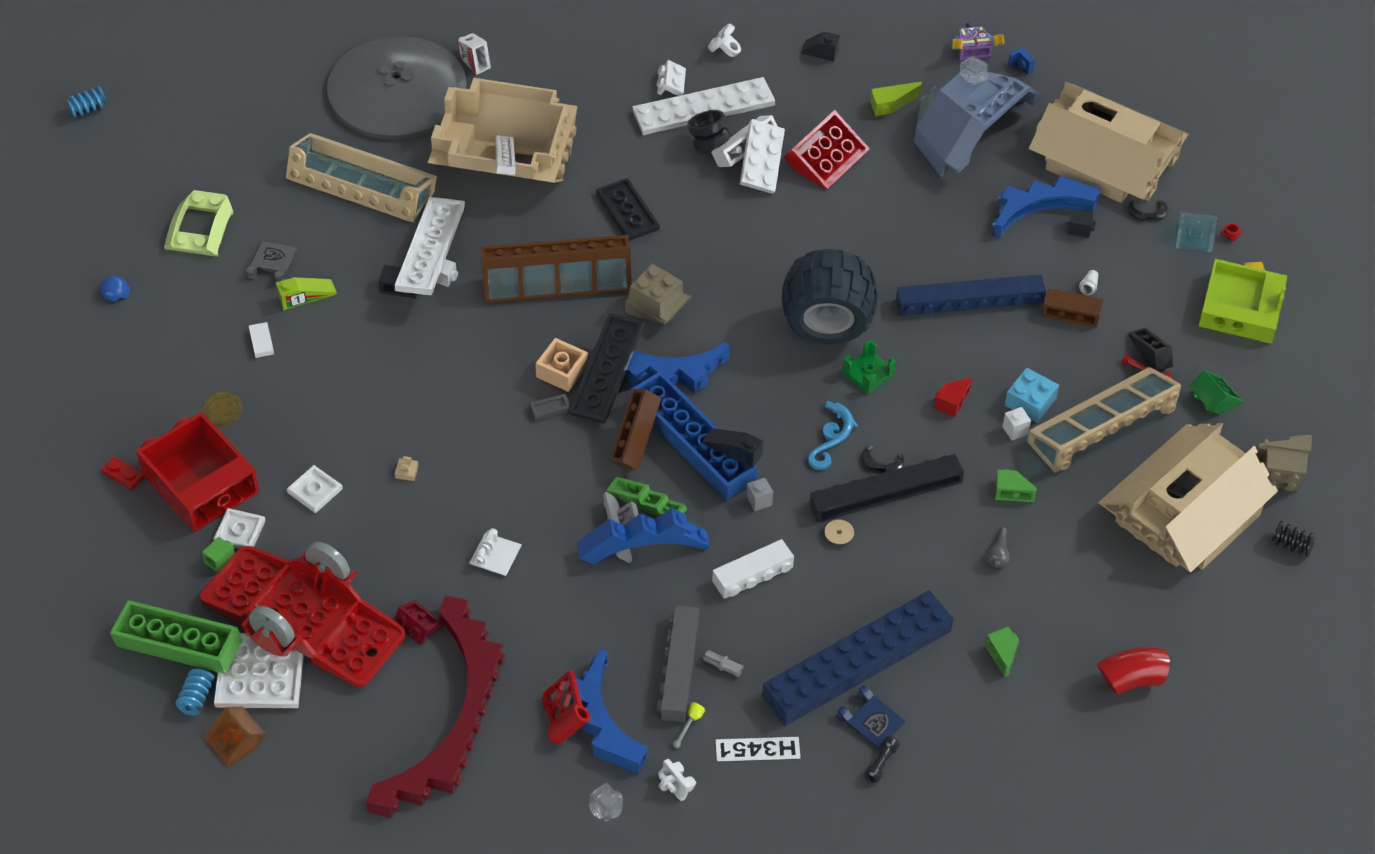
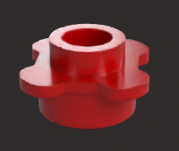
M1228 223L1225 229L1221 230L1220 234L1230 241H1235L1236 237L1242 234V230L1237 224Z

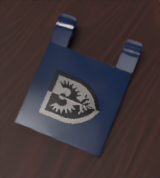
M863 685L859 688L857 696L861 700L866 701V703L853 716L847 708L842 706L838 709L836 717L840 721L847 723L879 749L884 738L892 736L905 723V720L875 697L868 687Z

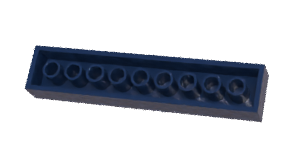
M928 590L764 682L762 697L783 724L787 726L948 634L952 629L953 617L932 592Z

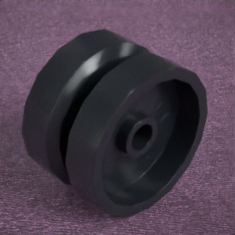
M720 110L701 112L691 117L687 122L689 133L692 135L693 146L697 150L714 149L722 146L730 139L731 135L726 125L725 115Z

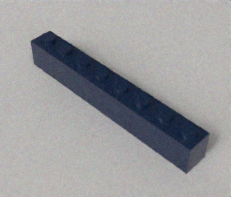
M1042 274L897 287L896 302L900 316L1044 303L1046 288Z

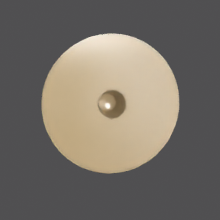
M833 520L826 525L825 536L834 544H846L852 540L854 529L847 521Z

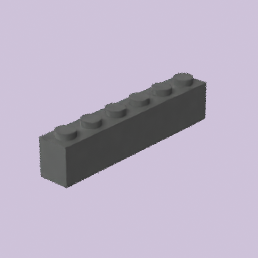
M676 605L675 613L670 615V625H673V628L668 630L667 642H670V647H666L665 659H668V664L663 665L662 676L666 678L665 682H661L660 694H663V699L658 700L657 712H661V720L686 723L700 608Z

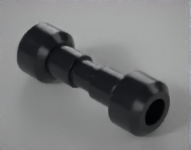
M892 736L884 738L881 743L882 750L879 753L878 759L875 760L873 765L868 766L864 773L865 778L872 783L880 781L883 776L882 769L885 766L886 760L889 759L891 754L896 753L900 746L898 740Z

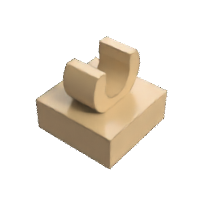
M403 456V459L399 458L395 478L414 481L419 466L418 461Z

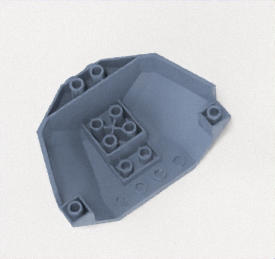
M965 67L938 86H934L928 95H924L920 99L913 142L940 177L944 175L946 165L959 173L969 164L971 153L987 128L1017 102L1022 104L1027 102L1034 106L1043 98V94L1016 78Z

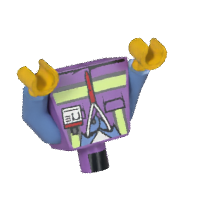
M966 23L959 30V35H956L952 40L951 47L954 50L959 49V60L988 58L992 55L993 46L1004 44V35L992 36L985 31L984 27H974L972 23Z

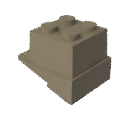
M652 263L630 286L629 298L625 301V313L665 325L689 301L691 295L683 293L682 280Z
M1312 435L1292 436L1288 440L1269 442L1268 439H1262V442L1259 443L1256 456L1260 463H1264L1269 473L1267 478L1276 488H1282L1287 491L1299 490L1307 471V462L1312 446Z

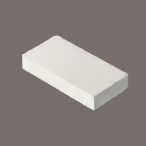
M267 322L249 325L255 358L273 355L274 350Z

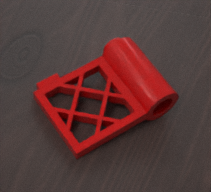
M569 670L543 692L542 703L544 709H547L551 725L547 729L548 738L556 744H562L590 720L588 710L582 705L574 671ZM569 680L567 691H564L566 682ZM555 691H557L554 701L552 702L551 695ZM566 693L562 705H560L559 703L562 694ZM573 695L574 703L570 707H568L571 696ZM561 707L559 715L556 717L557 709Z

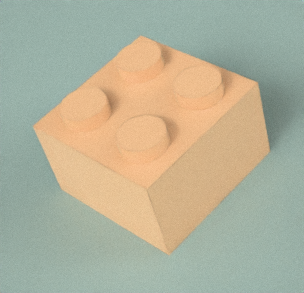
M555 338L536 362V377L569 392L588 366V352Z

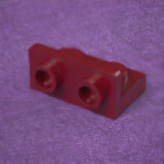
M416 600L399 606L394 619L420 645L425 643L427 635L440 630L443 625L441 620Z

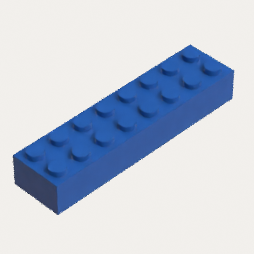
M661 371L632 388L646 389L661 398L653 427L726 500L746 489L747 483L757 480L758 467L756 465L754 468H751L702 444V441L712 428H719Z

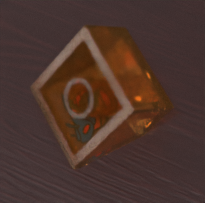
M242 706L225 707L204 739L226 765L231 767L255 751L266 733Z

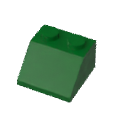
M1203 370L1189 385L1193 391L1192 395L1204 403L1203 407L1209 413L1213 412L1220 415L1243 403V400L1221 376Z

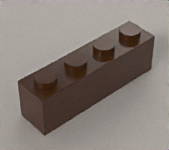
M632 389L609 461L624 469H639L659 408L660 397L646 389Z

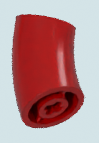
M1139 647L1108 656L1097 662L1096 665L1109 687L1118 696L1137 687L1161 686L1168 676L1170 660L1164 648Z

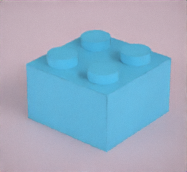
M1026 368L1007 391L1005 406L1012 410L1022 407L1030 420L1038 423L1057 399L1059 384Z

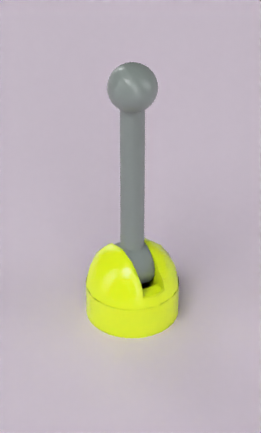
M694 702L690 703L687 709L689 719L677 740L673 741L672 745L674 748L677 749L681 746L680 742L691 722L703 716L705 709L701 705Z

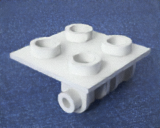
M491 528L484 534L469 564L506 576L522 544L498 537V531Z

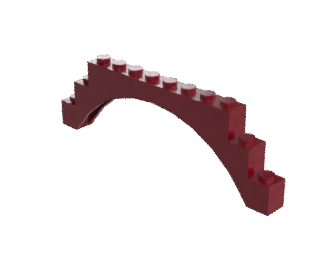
M445 595L439 610L440 620L443 622V626L456 641L467 670V692L457 721L442 743L421 762L401 774L372 784L366 800L367 812L392 818L394 811H398L401 801L423 806L425 799H429L432 789L454 794L456 786L459 787L461 785V772L467 768L469 761L468 753L473 751L475 745L474 736L480 732V720L482 716L486 715L488 708L487 700L493 696V684L498 681L500 675L499 667L504 665L506 653L503 652V644L487 641L489 631H486V622L470 619L472 610L469 609L468 600Z

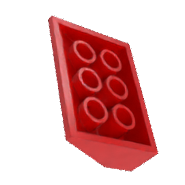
M834 110L783 158L796 172L827 190L870 148Z

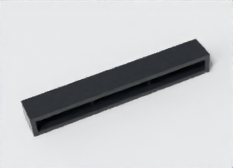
M956 454L944 455L937 459L926 460L915 465H907L904 468L889 470L885 473L871 475L859 480L855 479L851 482L841 485L837 484L823 490L818 489L810 493L809 505L817 522L960 484L963 482L964 470Z

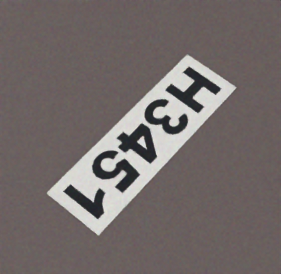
M799 737L716 739L717 761L800 759Z

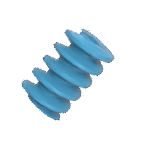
M99 86L96 87V92L91 88L89 89V94L83 91L82 96L79 93L76 94V99L72 95L69 96V101L66 99L69 110L74 118H76V112H79L82 116L84 109L87 113H90L89 107L96 111V105L103 108V102L107 104L102 89Z
M202 669L190 670L185 684L182 686V691L178 695L179 698L175 702L177 708L187 715H199L200 712L198 710L203 706L202 702L205 701V696L209 693L208 689L212 686L211 682L214 681V676Z

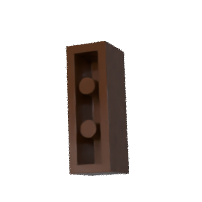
M1048 288L1042 316L1097 327L1103 299Z

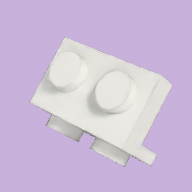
M670 60L661 65L658 69L657 94L661 95L667 90L677 96H681L684 93L686 68Z

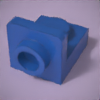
M1024 47L1009 54V67L1019 64V67L1027 74L1034 72L1035 59Z

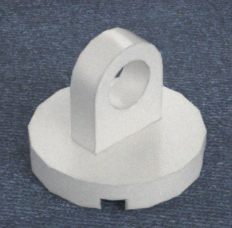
M731 23L723 27L717 37L711 40L708 49L714 52L720 47L731 57L739 54L741 47L731 36L735 27Z

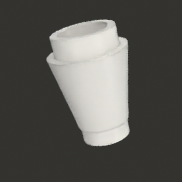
M1088 271L1079 283L1082 294L1089 296L1097 291V271Z

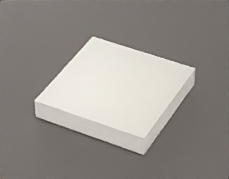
M313 465L287 488V493L316 513L343 488L339 482Z
M227 508L213 540L215 541L220 537L224 541H230L234 548L237 549L244 546L254 547L266 521L265 517Z

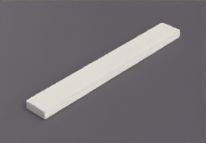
M497 135L495 137L496 173L515 175L513 138Z

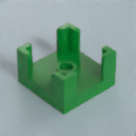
M871 339L864 343L863 353L853 361H851L850 354L843 358L842 373L868 395L895 376L897 361L891 356L887 364L876 355L877 345Z

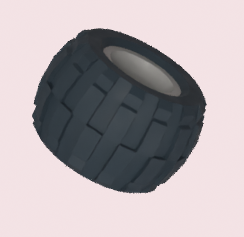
M816 250L797 258L790 267L789 272H787L782 287V307L790 328L802 338L817 343L838 344L860 337V334L866 332L870 327L877 308V284L870 266L866 265L865 260L859 256L843 250Z

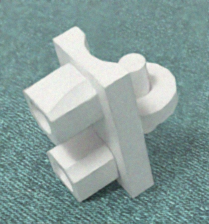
M667 759L663 762V768L658 773L661 780L659 788L661 791L669 789L680 801L686 799L688 792L694 789L696 781L692 776L684 778L682 775L684 768L679 761L672 763Z

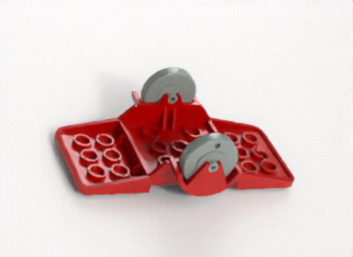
M313 542L300 558L297 557L290 561L253 546H244L232 556L200 593V601L203 605L242 625L251 640L265 651L283 657L289 655L294 649L311 658L312 664L355 687L366 686L405 639V630L400 624L362 600L353 587L349 585L358 572L354 570L349 575L350 569L345 558L332 546L323 542ZM374 649L377 651V654L369 657L366 655V652Z

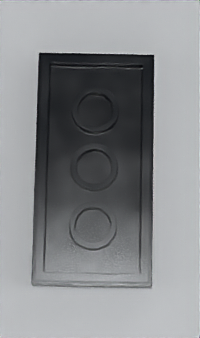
M628 178L596 189L597 196L622 234L628 235L629 241L660 230L659 223Z

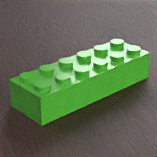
M130 600L127 601L110 632L117 647L222 674L227 673L243 642L237 627Z

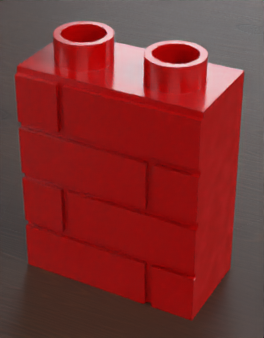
M202 411L192 418L185 417L180 419L173 426L172 430L158 438L151 437L140 446V449L136 451L140 470L144 473L145 479L156 489L177 515L182 518L193 533L207 526L211 521L213 522L223 516L227 508L234 509L260 493L256 471L253 466Z

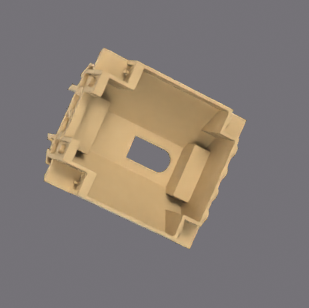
M473 78L470 89L448 87L444 99L445 114L441 126L435 125L431 136L432 152L428 163L496 173L495 137L497 135L513 138L514 154L533 156L531 165L515 162V175H502L553 183L563 181L564 162H568L569 155H571L573 137L576 135L577 127L575 126L577 106L559 103L556 90Z
M1065 81L1060 98L1056 99L1053 104H1048L1042 120L1039 121L1036 127L1037 131L1029 149L1046 156V170L1101 189L1100 194L1122 203L1128 193L1149 201L1157 188L1160 175L1167 166L1172 167L1179 157L1181 146L1189 134ZM1095 108L1114 118L1109 122L1090 112Z
M1223 423L1212 426L1210 424H1199L1198 426L1186 424L1098 502L1116 516L1115 521L1119 526L1125 528L1136 539L1148 545L1152 551L1157 552L1168 563L1173 564L1175 567L1181 565L1190 573L1196 567H1199L1201 570L1204 569L1260 516L1263 505L1278 492L1276 486L1271 484L1267 478L1269 473L1264 463H1260L1256 456L1258 452L1256 447L1253 446L1247 453H1244L1220 435ZM1186 470L1201 480L1200 483L1180 499L1172 498L1166 491L1167 487Z

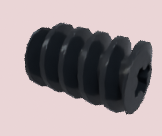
M1283 521L1279 522L1272 541L1275 539V545L1277 546L1283 542V548L1285 549L1289 544L1291 545V551L1298 547V554L1305 550L1306 557L1310 556L1316 539H1313L1312 532L1306 536V530L1303 529L1299 534L1297 526L1291 530V524L1288 523L1284 528Z

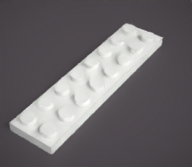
M764 77L632 106V111L642 134L647 135L687 126V122L691 117L704 111L720 110L726 117L775 106V99Z
M429 197L395 283V291L432 295L465 208V201Z

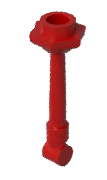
M1129 355L1123 356L1122 363L1125 365L1129 364L1142 371L1148 368L1138 363V361L1131 359ZM1169 371L1163 373L1165 376L1173 379L1172 373ZM1159 379L1160 386L1163 388L1170 386V383L1167 384L1166 381Z

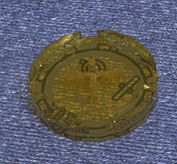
M218 392L211 395L209 400L204 403V414L215 425H229L240 418L243 408L242 402L237 395H232L230 392Z

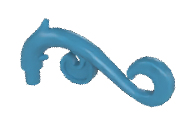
M827 401L825 408L833 410V413L837 414L838 419L842 418L844 423L842 431L839 432V426L836 423H827L823 428V436L829 441L815 448L808 456L809 465L818 471L830 467L831 457L827 452H823L822 455L825 459L817 461L814 458L815 455L840 444L849 436L853 426L858 427L850 411L838 402L835 404Z

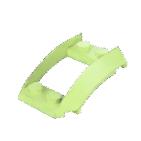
M197 190L190 193L175 211L164 249L218 257V249L230 216L233 215V209L228 196ZM187 209L217 213L209 236L179 232Z

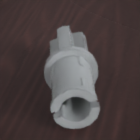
M710 650L703 657L705 662L718 667L719 671L724 670L738 678L744 669V665L728 659V656L723 657Z

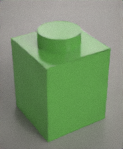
M218 537L202 551L204 563L218 573L235 552L234 546L230 541H224Z

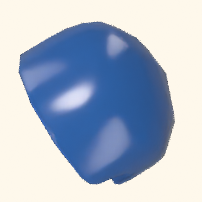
M118 275L105 278L99 288L100 295L105 300L117 302L119 298L126 299L130 293V286Z

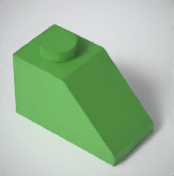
M1008 469L997 470L995 500L1035 501L1037 488L1018 471Z
M1009 626L988 634L985 647L1004 677L1009 675L1019 644L1017 635L1012 633Z

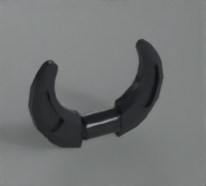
M1132 200L1128 205V211L1131 216L1138 220H1160L1167 215L1168 207L1164 201L1158 200L1159 210L1144 213L1135 208L1134 200Z
M872 445L866 447L862 452L861 460L871 470L887 472L900 469L904 465L902 453H898L897 461L886 465L875 462L871 457Z

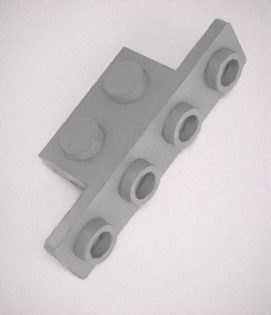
M607 492L603 494V504L608 516L607 520L611 519L625 525L639 515L635 503L630 502L620 508L616 497ZM630 548L615 553L619 559L628 563L633 561Z

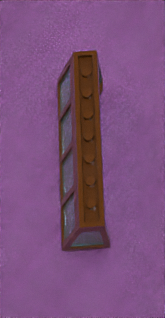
M628 235L480 246L485 303L629 292L632 285Z

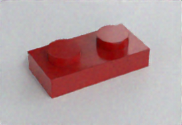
M115 456L101 469L102 474L132 491L145 478L143 472Z

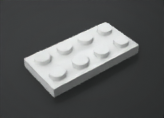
M754 119L750 121L740 185L771 194L775 192L784 128Z

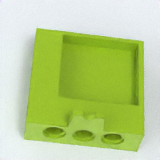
M1215 259L1199 327L1272 344L1286 290L1287 275Z

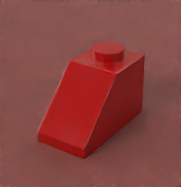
M966 378L944 384L941 390H937L933 400L936 401L935 409L956 417L971 391L972 379Z

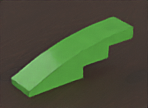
M616 477L606 490L607 493L627 504L633 502L636 504L637 509L659 517L670 508L685 513L687 510L685 504L669 500L667 494L651 491L647 484Z

